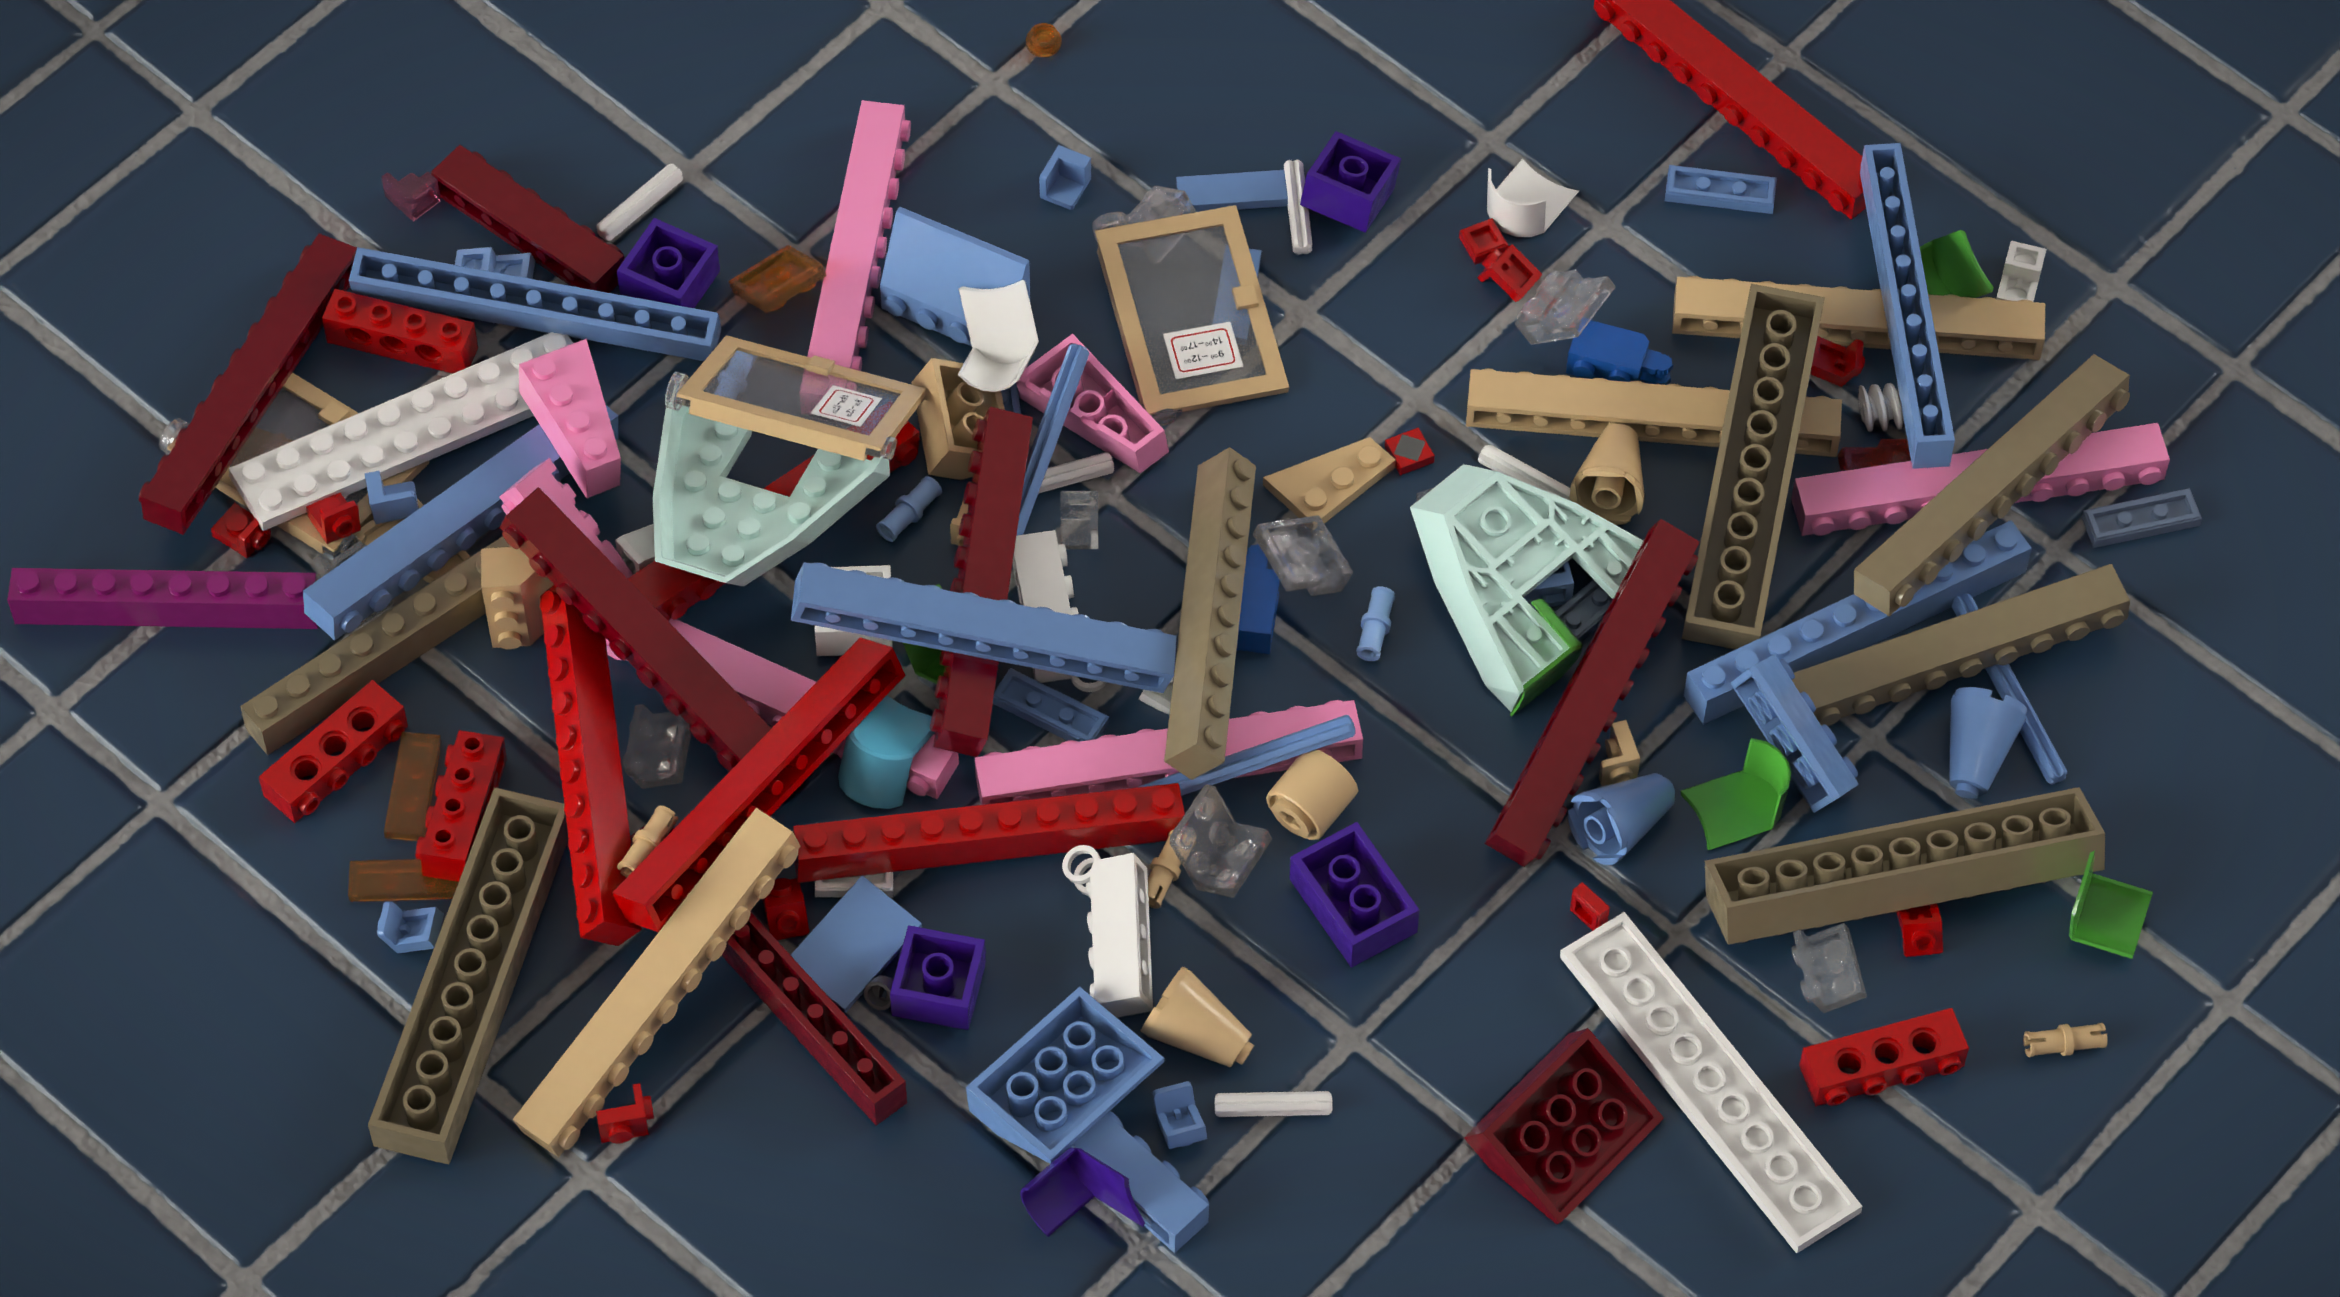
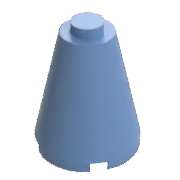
M1977 687L1959 688L1956 690L1955 695L1953 694L1950 709L1949 784L1956 789L1955 793L1967 799H1977L1978 795H1984L1988 792L2026 720L2027 707L2019 700L2004 695V699L2001 701L1991 697L1993 690Z
M1652 773L1582 792L1573 797L1571 802H1574L1573 808L1568 810V822L1572 834L1583 850L1589 847L1597 855L1592 859L1603 865H1613L1623 859L1674 805V786L1666 777L1658 773Z

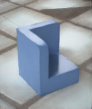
M1058 145L1039 177L1040 198L1069 210L1074 209L1091 180V157Z
M380 471L365 473L369 504L375 524L405 519L419 509L413 481L384 486Z

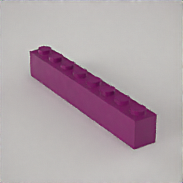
M12 568L7 599L15 624L318 629V625L304 613L303 590L317 581L316 573Z

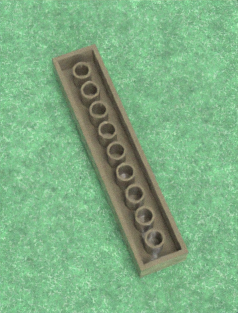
M1751 284L1682 639L1738 649L1759 639L1761 636L1825 297Z
M494 787L370 1117L368 1127L374 1147L450 1165L569 839L564 803Z
M2080 787L1706 860V898L1727 944L1743 943L1749 940L1783 935L1814 927L1818 928L1955 899L1970 898L1976 895L2084 875L2090 852L2094 850L2093 872L2105 870V832Z

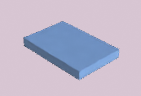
M862 875L794 950L791 956L837 1007L846 1013L864 993L865 987L869 982L878 977L901 952L908 925L922 928V923Z

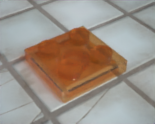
M786 245L728 282L735 295L768 313L769 311L782 308L787 300L798 293L811 290L816 285V282L827 275L821 263L790 245Z

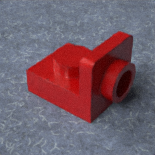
M1511 244L1502 252L1497 248L1494 249L1482 261L1481 264L1485 269L1477 278L1483 283L1491 277L1517 302L1524 297L1543 274Z
M341 493L306 506L307 516L326 544L361 531L358 505L355 501L347 502Z
M234 503L211 528L212 537L248 558L255 550H261L267 544L271 536V529L262 531L256 517L254 518L253 514Z
M1937 903L1897 912L1902 931L1903 952L1906 957L1940 954L1943 952L1942 919Z

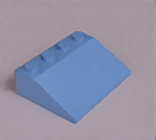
M898 208L895 214L880 283L882 309L894 316H901L913 321L925 329L934 330L951 337L958 343L972 346L958 288L964 286L976 289H994L1024 280L1030 300V265L1028 259L905 208Z
M1774 654L1748 668L1730 684L1768 743L1778 748L1788 760L1792 780L1815 813L1858 786L1859 784L1855 779L1858 776V772L1850 759L1846 756L1842 758L1834 745L1837 744V740L1831 729L1826 724L1821 726L1813 714L1816 711V707L1806 692L1800 693L1792 681L1795 675L1789 664L1784 659L1779 661Z
M1079 986L966 1086L969 1111L998 1136L1051 1164L1163 1064L1164 1057Z

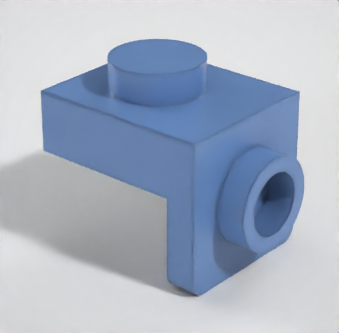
M393 901L384 902L381 917L378 921L377 935L396 953L434 949L441 931L444 913L437 907L403 911Z
M1189 1081L1159 1088L1152 1092L1157 1124L1169 1149L1189 1146L1195 1142L1207 1139L1206 1126L1195 1105L1193 1088Z

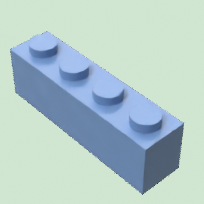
M1109 1111L1069 1147L1081 1148L1129 1178L1131 1195L1140 1215L1145 1221L1144 1226L1172 1252L1176 1253L1209 1222V1202L1206 1196L1198 1188L1187 1186L1180 1179L1177 1170L1169 1162L1159 1161L1151 1153L1150 1147L1141 1137L1137 1135L1132 1137L1123 1128L1120 1119L1113 1112Z

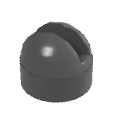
M880 975L869 982L865 987L864 997L871 1007L877 1010H886L891 1006L890 991L894 979ZM884 989L887 991L886 998L882 997Z

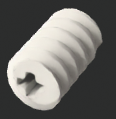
M1887 383L1882 392L1879 385L1872 384L1867 394L1864 386L1860 385L1859 409L1861 419L1865 423L1868 432H1872L1874 422L1878 420L1883 431H1887L1889 420L1892 419L1897 429H1902L1904 418L1899 390H1896L1892 383Z

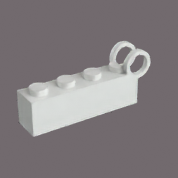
M1055 530L1016 536L1013 569L1020 605L1034 608L1047 607L1054 612L1075 615L1078 614L1077 607L1070 608L1069 598H1074L1071 575L1064 576L1063 567L1068 566L1065 544H1058ZM1032 668L1034 680L1040 683L1071 679L1075 687L1085 692L1098 691L1107 683L1102 681L1085 683L1077 676Z
M1087 845L1076 846L1065 855L1062 869L1065 876L1075 884L1077 889L1091 899V912L1087 914V923L1092 934L1093 947L1089 948L1088 957L1090 966L1094 970V983L1090 985V996L1116 1018L1150 1012L1153 1010L1147 867L1134 853L1101 859L1094 848ZM1080 854L1092 855V858L1082 861L1077 866L1074 875L1071 873V863L1075 857ZM1092 867L1086 874H1084V872L1088 868Z

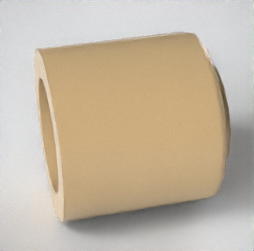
M1316 749L1298 756L1268 792L1266 800L1268 807L1282 826L1303 838L1319 840L1358 793V787L1351 774L1339 762L1328 754Z

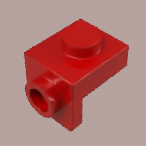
M1817 336L1810 374L1842 387L1854 376H1858L1864 367V342L1855 339L1847 347H1843Z
M797 878L775 879L773 889L766 898L762 899L769 932L776 940L807 935L809 933V926L800 883L797 882Z
M640 1083L632 1084L635 1104L596 1111L601 1143L612 1142L619 1144L625 1143L634 1137L649 1135L647 1120L654 1119L650 1095L642 1096Z

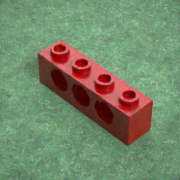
M334 289L322 316L327 343L444 372L456 373L470 367L479 348L474 322L339 289Z
M371 680L259 776L263 796L294 823L304 815H310L318 808L320 802L332 791L341 789L355 771L361 766L369 765L383 747L389 742L397 741L408 727L404 706L374 680ZM365 727L371 728L367 731H359L360 729ZM337 751L343 752V753H341V754H339V755H336V756H331V755H330V754H332V753H334V752H337ZM306 776H314L309 780H301Z
M1948 1008L1803 1047L1799 1067L1815 1107L1823 1104L1834 1106L1860 1094L1876 1095L1887 1087L1897 1084L1913 1085L1920 1082L1924 1077L1934 1074H1953L1965 1066L1969 1046L1953 1008ZM1923 1047L1928 1049L1930 1053L1923 1054L1916 1051L1915 1048ZM1886 1057L1892 1060L1893 1063L1885 1064L1877 1058ZM1848 1067L1856 1073L1847 1074L1841 1071L1840 1068Z

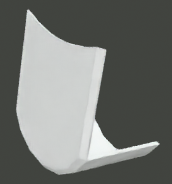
M1522 158L1497 189H1495L1491 181V169L1488 168L1487 213L1490 219L1493 218L1497 227L1502 232L1515 237H1533L1544 233L1579 191L1547 180L1534 171Z
M1021 280L1017 283L994 289H976L962 286L958 289L972 350L958 375L968 385L981 391L998 392L1008 389L1021 378L1039 342L1026 283L1024 280Z

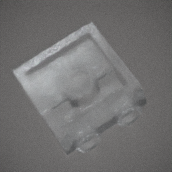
M1576 269L1564 272L1554 271L1544 278L1541 285L1537 288L1536 296L1525 303L1522 310L1518 313L1517 321L1514 324L1531 345L1579 337L1616 286L1608 276L1583 279Z
M1319 515L1258 524L1253 532L1254 538L1286 591L1307 588L1311 596L1342 592L1353 574L1348 561L1343 556Z

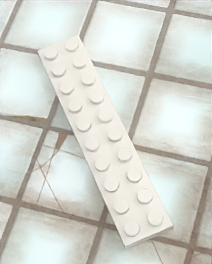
M550 332L230 467L229 477L254 518L256 517L262 531H265L307 513L306 506L337 493H341L345 497L366 488L365 473L380 471L382 480L534 416L519 392V364L571 345L573 342L568 335Z
M1625 912L1561 950V960L1796 1254L1861 1213L1863 1207Z

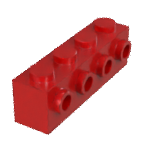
M459 730L455 744L448 745L445 756V766L447 769L445 775L438 776L435 788L437 800L435 806L430 805L426 814L425 826L427 832L425 837H419L416 845L415 856L417 860H421L423 876L459 882L494 787H499L507 761L504 737Z

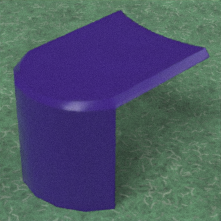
M1068 1148L1025 1185L1020 1192L1027 1212L1047 1237L1094 1197L1143 1227L1145 1224L1132 1198L1129 1178L1081 1148Z

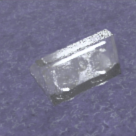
M1205 785L1177 827L1173 830L1170 836V845L1197 890L1234 898L1273 839L1267 829L1236 823L1216 787Z

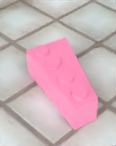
M1073 333L1024 370L1021 378L1016 382L1020 399L1042 413L1045 412L1069 345L1078 344L1084 346ZM1089 351L1086 365L1063 426L1103 451L1110 453L1111 456L1138 473H1142L1169 452L1165 430Z
M587 338L519 364V392L585 497L589 498L620 486L621 457Z
M550 458L534 467L499 496L504 503L502 504V509L507 515L539 487L626 578L633 575L611 542L607 540L601 542L597 536L600 534V530L592 516L582 510L578 511L575 507L576 502L574 498L577 495L569 484L565 483L563 485L554 478L552 473L557 468Z

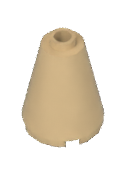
M1611 424L1604 428L1571 483L1569 496L1572 502L1579 504L1615 525L1630 522L1631 517L1637 512L1639 515L1645 500L1638 435L1634 429L1624 424Z
M1181 967L1140 1031L1149 1038L1230 1068L1235 1061L1242 1065L1255 1046L1249 1042L1252 1036L1251 1032L1190 970Z

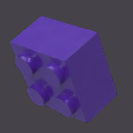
M1335 131L1306 174L1300 205L1366 233L1395 188L1401 158Z
M653 218L617 270L620 295L695 308L720 272L718 246Z
M908 925L890 991L892 1016L969 1030L986 965L985 940Z

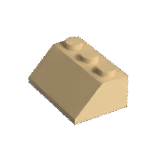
M931 358L911 382L912 385L926 388L925 399L916 410L928 475L958 480L973 477V473L968 472V464L972 451H977L978 442L972 440L977 419H984L990 406L1005 410L1001 391H981L968 385L958 375L964 363Z
M520 548L481 549V588L492 648L516 649L520 646H531L544 634L540 595L554 584L547 576L541 577L532 569L529 564V558Z

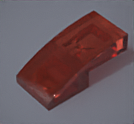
M1881 439L1877 447H1842L1837 455L1841 471L1911 461L1907 439Z

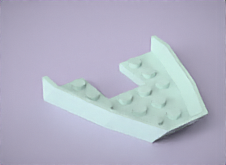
M681 383L665 410L652 499L655 562L723 583L744 587L813 542L890 476L889 445L884 444L883 449L877 451L872 460L865 459V461L818 449L791 496L788 497L726 478L750 439L752 431L689 414V400L676 397L677 392L684 385Z
M1465 464L1460 466L1410 507L1434 583L1485 686L1510 712L1513 711L1522 696L1523 685L1569 649L1568 645L1524 597L1573 558L1613 599L1643 542L1642 539L1575 502L1498 471Z

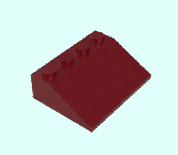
M1586 1028L1569 1033L1464 1139L1493 1172L1555 1224H1560L1664 1117L1590 1029Z

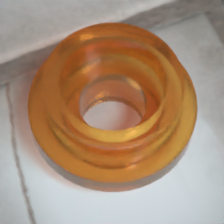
M1039 23L1033 26L1026 36L1027 49L1035 56L1050 57L1061 48V35L1051 24Z

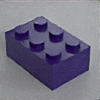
M1358 822L1290 857V881L1351 968L1418 933L1419 908Z

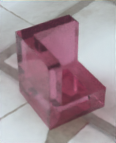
M388 172L382 176L385 197L413 222L441 202L438 181L429 172H426L421 177H417L414 173H409L400 181H397Z

